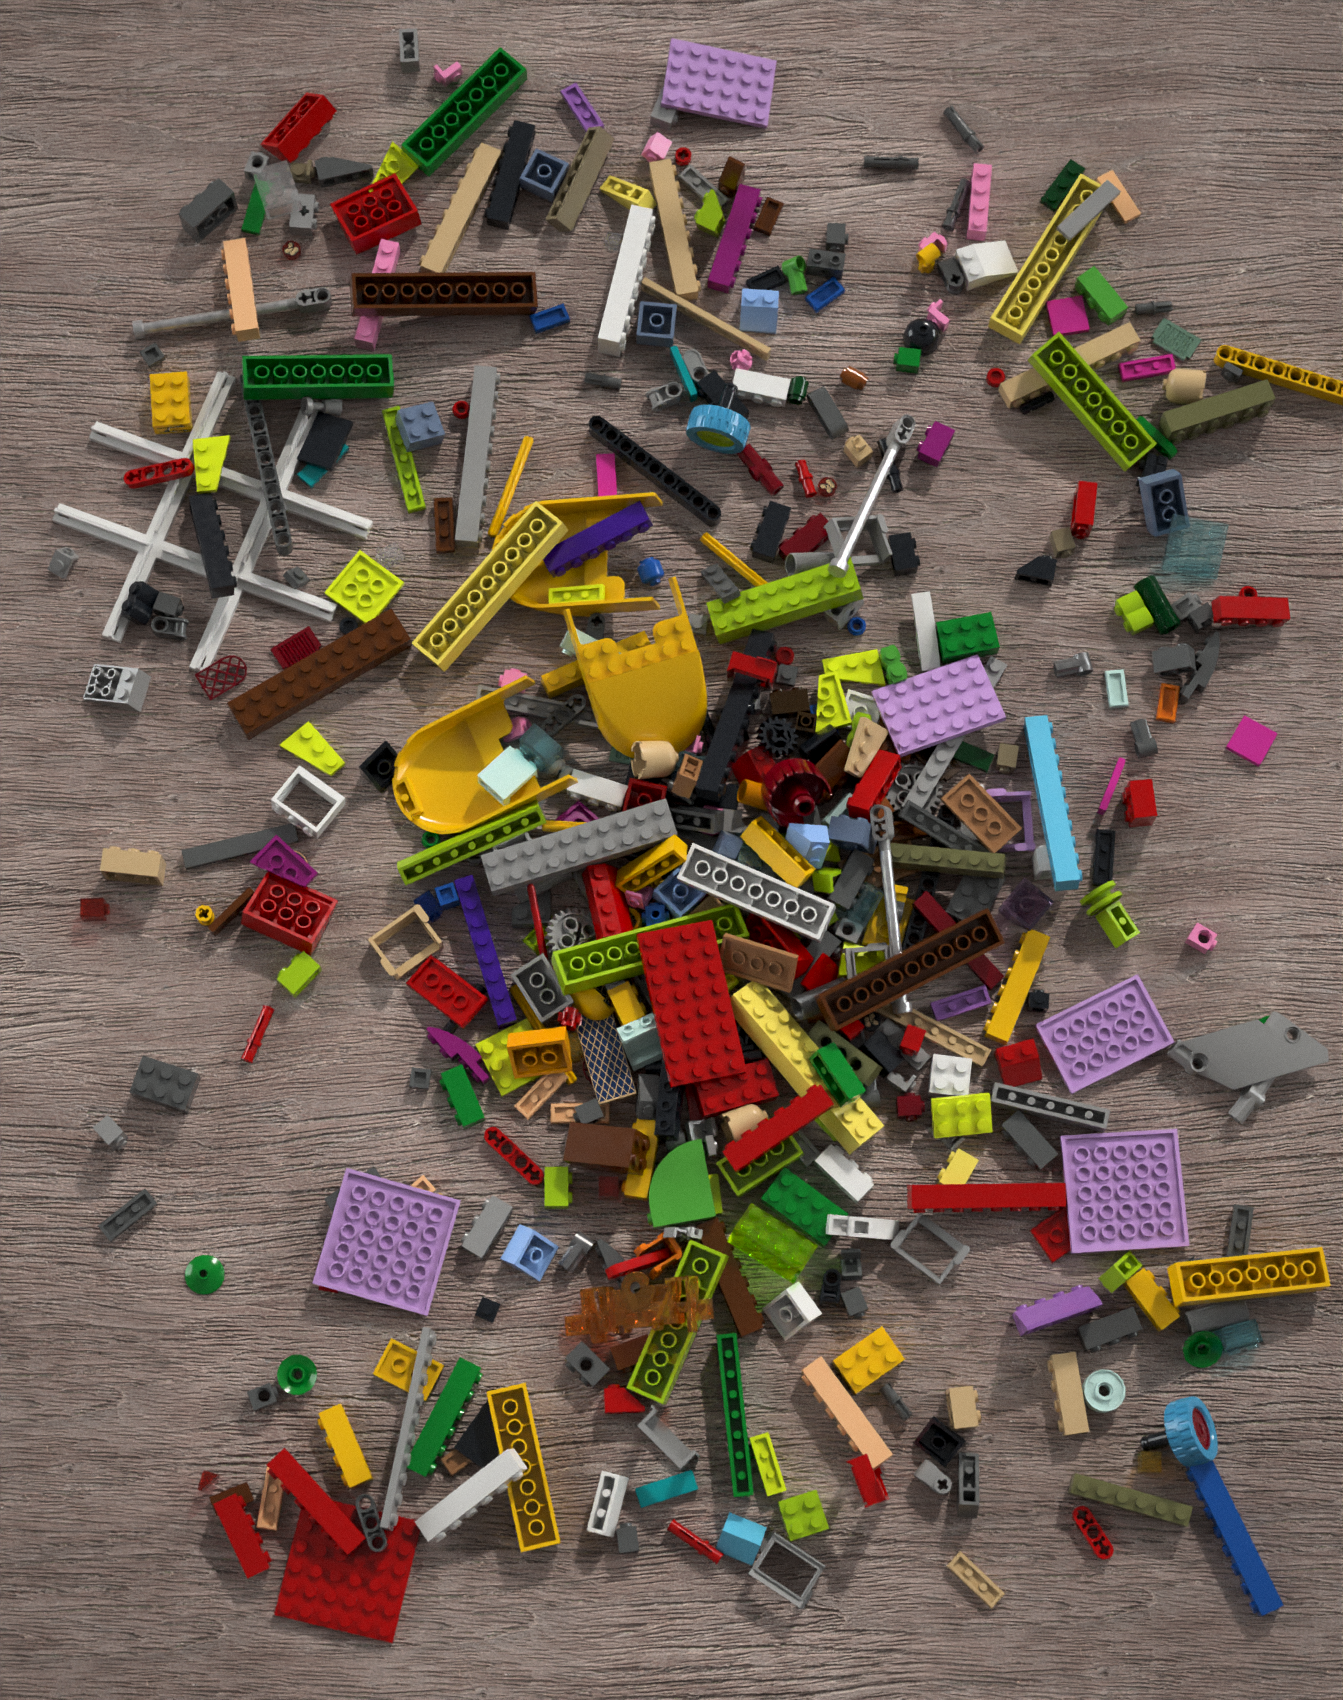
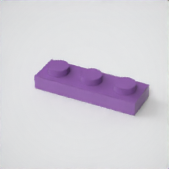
M577 83L561 90L562 97L585 132H587L589 127L600 126L604 128L603 122Z
M983 985L931 1002L930 1006L935 1020L939 1022L991 1005L992 1002L986 986Z

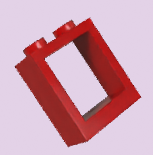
M1079 481L1073 498L1070 528L1072 536L1077 539L1088 538L1092 530L1098 483Z

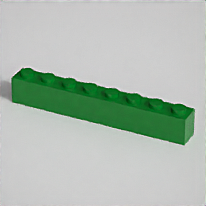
M737 1333L716 1335L732 1494L733 1498L751 1497L754 1495Z

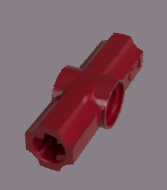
M750 444L745 445L744 450L737 453V456L747 466L751 477L756 482H760L770 496L778 494L784 488L783 483L774 474L769 462L765 458H761Z

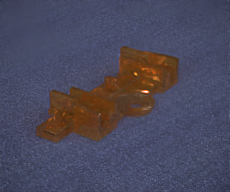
M635 1271L629 1273L624 1278L621 1289L618 1290L607 1286L580 1289L582 1314L564 1317L566 1337L590 1334L593 1344L607 1343L606 1332L619 1334V1327L621 1325L624 1327V1333H629L632 1329L652 1327L654 1331H661L664 1328V1324L685 1323L684 1313H686L688 1332H697V1321L714 1319L712 1299L698 1300V1276L665 1278V1284L648 1286V1276L642 1272ZM685 1280L687 1301L680 1302L681 1281ZM633 1282H638L640 1285V1290L636 1294L630 1290ZM594 1292H598L599 1311L595 1302Z

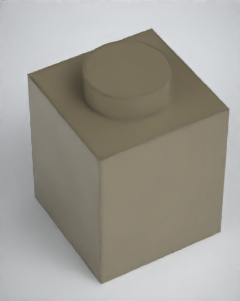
M1070 527L1051 531L1049 539L1055 558L1070 557L1076 548Z
M1000 743L995 770H999L1003 774L1014 773L1019 746Z

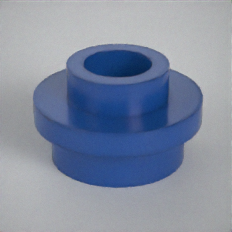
M854 617L849 620L847 629L850 634L859 636L865 632L866 623L862 618ZM859 625L860 629L856 630L853 626Z

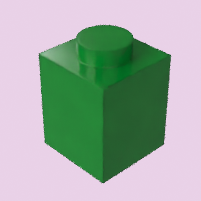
M899 347L898 353H894L893 364H896V371L918 374L921 350Z

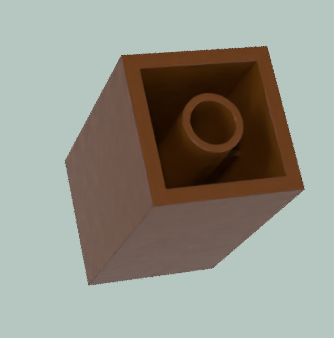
M570 1122L563 1161L578 1169L643 1176V1171L647 1166L646 1154L650 1148V1140L647 1135L634 1128Z

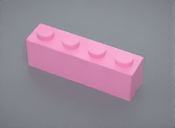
M977 163L973 165L967 240L985 241L992 165Z

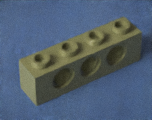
M818 1020L807 1034L819 1049L824 1047L827 1039H831V1043L834 1042L840 1051L846 1050L845 1059L862 1084L870 1086L883 1069L836 1031H831L829 1026L821 1020ZM860 1061L861 1068L855 1071L854 1065Z

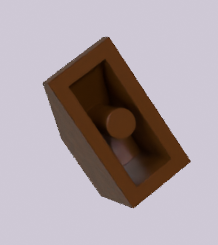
M731 156L728 157L718 181V190L725 196L735 197L739 184H742L744 181L745 163Z
M648 1334L610 1348L618 1372L623 1371V1374L634 1370V1366H636L648 1339Z

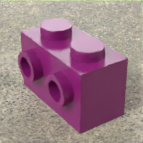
M937 421L932 426L929 425L924 434L927 436L925 441H920L916 451L919 452L917 459L938 468L953 439L955 430Z

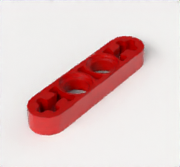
M181 458L130 470L125 473L123 479L129 488L136 489L188 477L193 474L195 467L188 458ZM172 468L169 474L164 475L166 469ZM150 472H154V476L152 478H146Z
M496 1127L486 1129L484 1132L486 1143L529 1184L537 1186L543 1182V1171L503 1132ZM490 1132H497L496 1137L500 1141L502 1138L505 1139L499 1144L498 1148L495 1147L498 1143L494 1139L489 1140ZM506 1144L511 1145L513 1148L512 1153L509 1155H505L501 1151L502 1147ZM518 1158L526 1159L527 1165L524 1168L516 1166L515 1163ZM530 1165H532L531 1171L535 1174L539 1172L540 1180L534 1179L532 1181V1175L529 1172L525 1175L523 1172L527 1171Z
M664 1248L614 1264L605 1269V1273L609 1280H613L659 1265L671 1258L668 1249Z

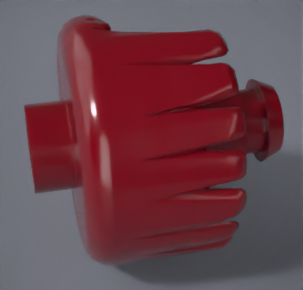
M791 758L777 763L767 772L762 782L761 796L772 818L780 826H785L788 829L789 823L804 824L803 816H808L813 812L815 806L820 803L825 790L831 795V788L821 771L813 763L801 758Z

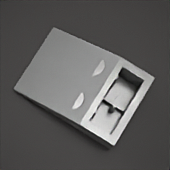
M94 664L83 699L125 711L140 712L151 676L139 668Z

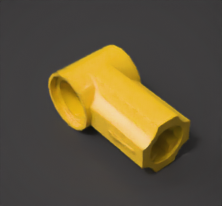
M929 243L916 254V258L919 261L918 270L921 273H931L934 269L935 260L941 255L933 243Z

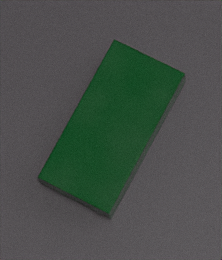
M962 741L953 756L954 760L985 773L988 772L994 758V754Z

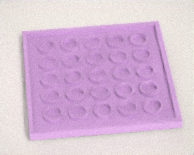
M1177 1129L1060 1136L1063 1177L1066 1184V1207L1071 1254L1189 1247Z
M346 1168L313 1284L428 1316L461 1200Z

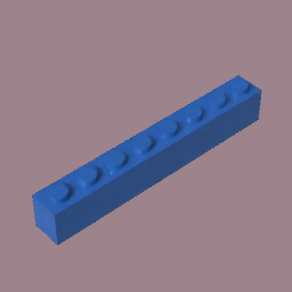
M1213 1460L1201 1465L1186 1467L1187 1471L1185 1474L1189 1482H1193L1196 1490H1194L1195 1495L1199 1501L1203 1502L1205 1506L1203 1509L1207 1519H1211L1215 1526L1212 1528L1218 1539H1221L1223 1543L1222 1550L1225 1556L1230 1557L1233 1563L1231 1565L1232 1571L1235 1576H1239L1242 1582L1240 1587L1245 1595L1248 1594L1251 1600L1249 1605L1253 1613L1263 1616L1284 1606Z

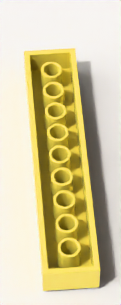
M1083 174L1079 175L992 314L988 325L989 328L1021 344L1103 211L1071 241H1068L1056 230L1057 226L1094 193L1101 184Z
M535 501L414 639L412 644L415 648L445 672L567 533L568 529L564 523Z
M751 981L730 997L735 1020L800 1097L806 1095V1090L815 1084L819 1086L821 1084L835 1106L818 1118L849 1155L884 1127L882 1122L860 1097L840 1108L809 1060L819 1048L766 985Z

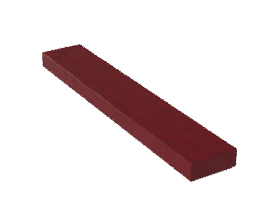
M925 891L912 903L914 908L936 932L956 923L928 891ZM985 954L966 963L989 990L1004 977Z

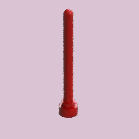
M528 884L527 891L539 954L543 953L549 962L535 886Z

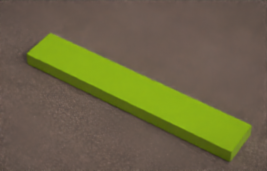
M400 406L383 409L382 415L409 514L426 510V505L412 452L406 451L395 421L397 412L400 410Z

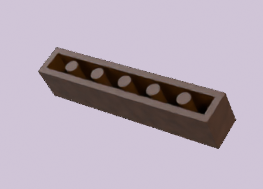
M717 1217L697 1225L696 1229L703 1230L702 1240H700L702 1245L729 1256L718 1285L740 1338L763 1330L764 1318L761 1312L757 1313L756 1311L757 1301L753 1294H749L747 1288L750 1285L747 1277H742L739 1269H742V1265L738 1257L734 1258L732 1251L735 1249L731 1239L727 1240L725 1236L727 1229L724 1222L719 1221Z

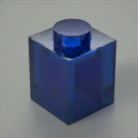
M429 890L413 900L414 905H420L428 915V922L431 921L433 923L441 917L443 913L442 908Z

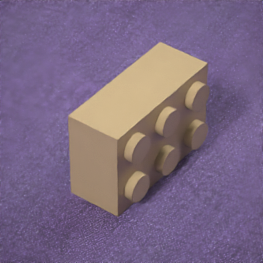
M109 846V849L103 848L100 872L106 880L163 886L166 862L159 852L148 850L145 853L134 848H129L126 851L116 846Z

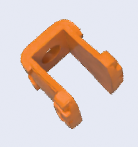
M664 1232L659 1234L657 1239L647 1245L643 1243L634 1250L636 1257H639L661 1243L668 1249L672 1257L649 1272L648 1275L652 1280L658 1278L665 1268L670 1265L674 1266L682 1257V1250L674 1238H663Z

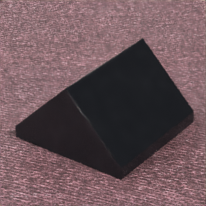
M829 724L799 747L809 761L816 765L842 738L837 730Z
M386 740L359 766L360 774L380 793L392 783L395 770L394 763L398 755Z
M933 1416L913 1443L946 1467L966 1440Z

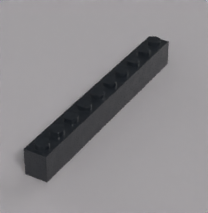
M752 629L743 654L772 660V652H775L777 649L774 633ZM736 672L695 786L697 797L719 802L721 795L725 794L726 781L732 775V764L737 761L738 747H741L743 744V733L748 730L749 716L754 713V702L756 699H759L760 686L765 681Z

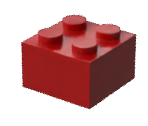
M1152 779L1129 781L1124 788V792L1121 794L1122 803L1126 804V811H1124L1125 822H1128L1129 828L1152 826L1158 816Z

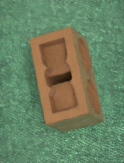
M685 754L677 771L671 792L689 799L697 782L703 760Z

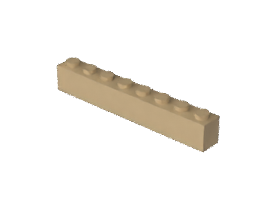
M482 142L479 148H475L472 156L473 160L467 164L466 174L463 179L459 180L456 194L453 193L451 196L450 207L445 209L442 215L443 221L441 225H437L434 232L435 237L429 241L427 245L428 251L420 259L421 273L447 271L499 166V161L502 158L501 150Z
M671 158L649 162V173L655 202L657 203L656 206L674 293L686 301L698 299L701 285L700 281H696L695 275H698L697 266L692 263L694 252L693 248H689L688 244L691 241L690 233L685 230V225H687L686 214H682L681 211L684 205L682 198L678 196V192H680L679 181H675L674 177L677 176L676 166L672 165Z
M1129 322L1074 349L1091 369H1100L1106 362H1114L1125 353L1131 354L1138 349L1140 339ZM1032 368L1000 383L998 391L1008 409L1012 407L1018 408L1025 401L1032 400L1040 396L1041 393L1053 391V389Z

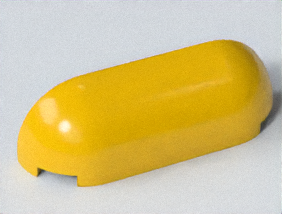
M594 988L570 994L574 1001L572 1006L588 1019L603 1020L614 1012V1009L603 1001L605 998Z

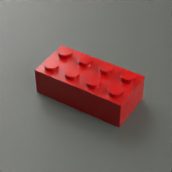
M764 1059L745 1064L746 1073L692 1083L691 1087L701 1120L719 1116L723 1112L744 1105H760L775 1101L779 1093L769 1060Z

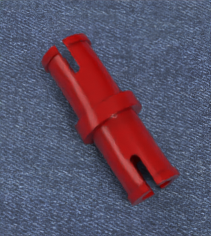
M806 460L795 462L799 475L798 481L802 484L806 498L816 496L817 492L812 481L813 475L808 470Z

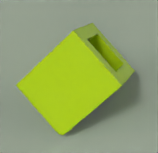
M824 867L814 871L812 874L814 891L834 892L832 877L841 874V869Z

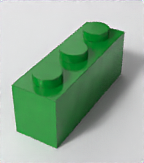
M834 1042L818 1049L809 1058L840 1108L857 1100L866 1092L863 1084L859 1081L852 1067Z
M461 1064L440 1073L442 1079L439 1082L443 1091L447 1090L449 1093L447 1101L450 1108L455 1107L457 1114L454 1117L458 1126L462 1125L465 1130L486 1121L463 1065Z

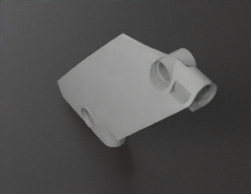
M1275 1011L1270 1014L1264 1024L1259 1020H1254L1186 1041L1179 1039L1167 1052V1055L1182 1065L1189 1075L1199 1074L1232 1090L1329 1062L1327 1048ZM1287 1032L1292 1034L1293 1040L1288 1038ZM1193 1061L1197 1062L1199 1066L1198 1069H1195L1193 1067Z

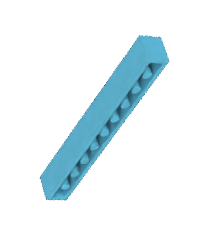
M1047 715L1025 717L1023 729L1055 891L1078 889L1079 882L1082 881V871L1078 870L1077 867L1079 856L1078 853L1074 852L1076 841L1070 832L1072 831V821L1068 820L1067 817L1069 815L1068 803L1064 802L1066 791L1065 787H1061L1063 777L1062 771H1058L1057 767L1059 766V756L1054 751L1056 749V741L1051 736V733H1053L1052 722L1048 721Z

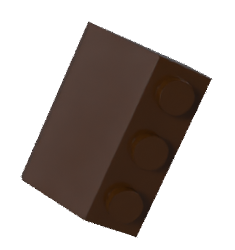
M841 739L815 765L831 788V795L826 790L823 793V797L820 799L822 805L825 802H830L835 795L834 793L838 789H842L852 776L844 771L850 748Z

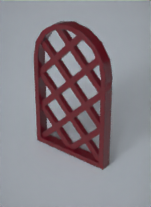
M229 655L196 673L195 677L211 701L239 685L245 679L247 667L240 657ZM229 658V662H228V663H227V662H223L224 659ZM231 659H238V665L231 664ZM218 663L217 669L211 668ZM220 664L228 665L226 672L219 670ZM230 666L237 667L235 674L228 672ZM239 668L245 669L244 676L237 675ZM207 670L206 676L199 675ZM209 670L216 672L215 679L208 677ZM218 672L225 674L224 681L217 679ZM227 675L235 676L233 683L226 682ZM199 677L205 679L204 684H202ZM237 677L242 678L239 682L236 683ZM207 679L214 681L213 687L206 686ZM216 682L223 683L222 690L215 688ZM225 684L232 685L224 690ZM206 689L212 690L211 695L208 694ZM214 691L220 692L219 694L213 697Z

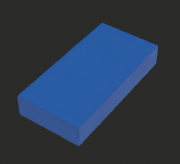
M833 276L807 295L805 300L817 313L842 295L845 289Z
M564 303L529 315L536 334L570 322Z

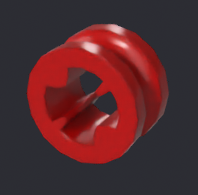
M681 147L676 150L675 161L678 165L686 166L690 163L691 152L688 148ZM682 154H686L684 159H681Z

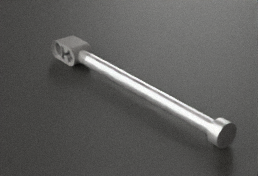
M321 287L300 291L297 293L296 298L256 304L257 315L299 309L302 313H311L329 309L332 305L330 291L327 288ZM321 297H327L324 301L319 300ZM229 309L147 323L137 320L132 321L135 339L137 340L145 338V334L231 320Z
M909 414L903 415L893 424L886 439L888 447L837 558H833L828 566L829 573L835 577L842 578L846 575L849 568L848 559L899 449L909 441L913 433L916 421Z
M877 804L870 810L872 835L874 839L878 840L889 944H891L893 956L902 951L890 841L894 837V825L891 809ZM883 809L884 816L879 819L878 812ZM886 830V833L881 836V832ZM907 994L896 999V1004H892L893 1014L913 1012L912 1002L907 1001Z

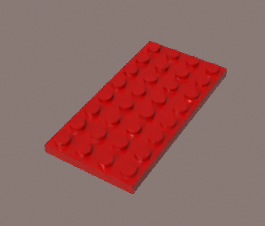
M712 920L637 934L636 938L670 1088L746 1073L747 1070Z

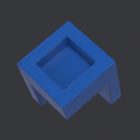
M453 882L434 888L441 911L460 905Z

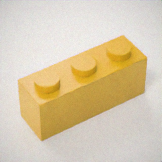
M1143 1268L1125 1281L1123 1286L1156 1330L1160 1332L1180 1317L1178 1314L1180 1311L1178 1307L1174 1306L1173 1302L1170 1303L1166 1298L1167 1293L1163 1287H1158L1154 1282V1275L1149 1270L1146 1271Z

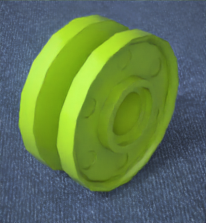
M1114 880L1099 886L1080 900L1082 906L1092 905L1086 912L1089 917L1103 911L1123 896L1121 891L1111 893V890L1116 886Z

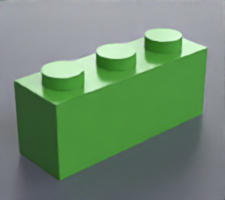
M1095 266L1077 277L1075 282L1076 291L1085 297L1088 306L1092 309L1094 308L1103 323L1105 322L1107 326H1110L1126 315L1128 306Z

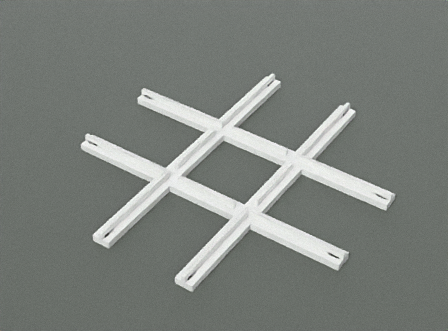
M225 371L223 373L217 372L182 452L97 421L91 427L92 432L89 439L154 464L188 458L195 467L193 439L212 436L236 379ZM300 409L276 465L285 511L366 540L373 521L288 491L299 464L297 460L299 452L318 411L321 412V410H313L308 419L309 415H303ZM222 467L218 487L257 500L260 504L233 564V572L231 574L236 577L237 581L234 595L218 599L189 666L190 669L197 672L213 664L243 592L329 623L332 622L338 608L336 603L252 573L271 529L262 482ZM195 470L188 477L169 481L146 534L59 503L57 508L55 507V514L52 519L54 523L138 553L102 633L104 638L121 643L130 623V620L121 615L122 604L128 599L129 588L135 581H143L147 584L157 560L207 578L201 554L165 542L193 478H196Z

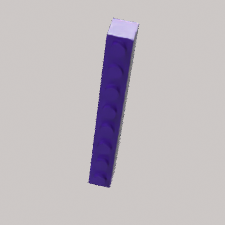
M473 875L454 880L498 1029L510 1027L517 1023V1019Z

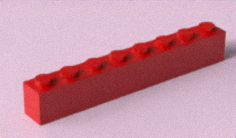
M1065 1183L907 1185V1209H913V1213H925V1209H933V1212H945V1208H952V1212H964V1208H971V1212H983V1208H990L991 1212L1002 1211V1207H1010V1211H1022V1207H1029V1211H1041V1207H1048V1211H1060V1207H1066Z

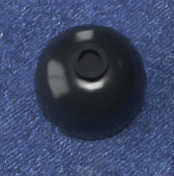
M925 318L911 321L903 334L905 348L920 349L922 356L932 354L937 349L940 341L937 325Z

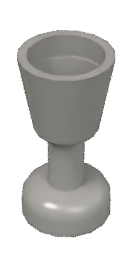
M303 397L301 400V412L303 415H310L313 410H322L323 413L340 416L342 413L341 399L323 400L322 403H314L312 398Z

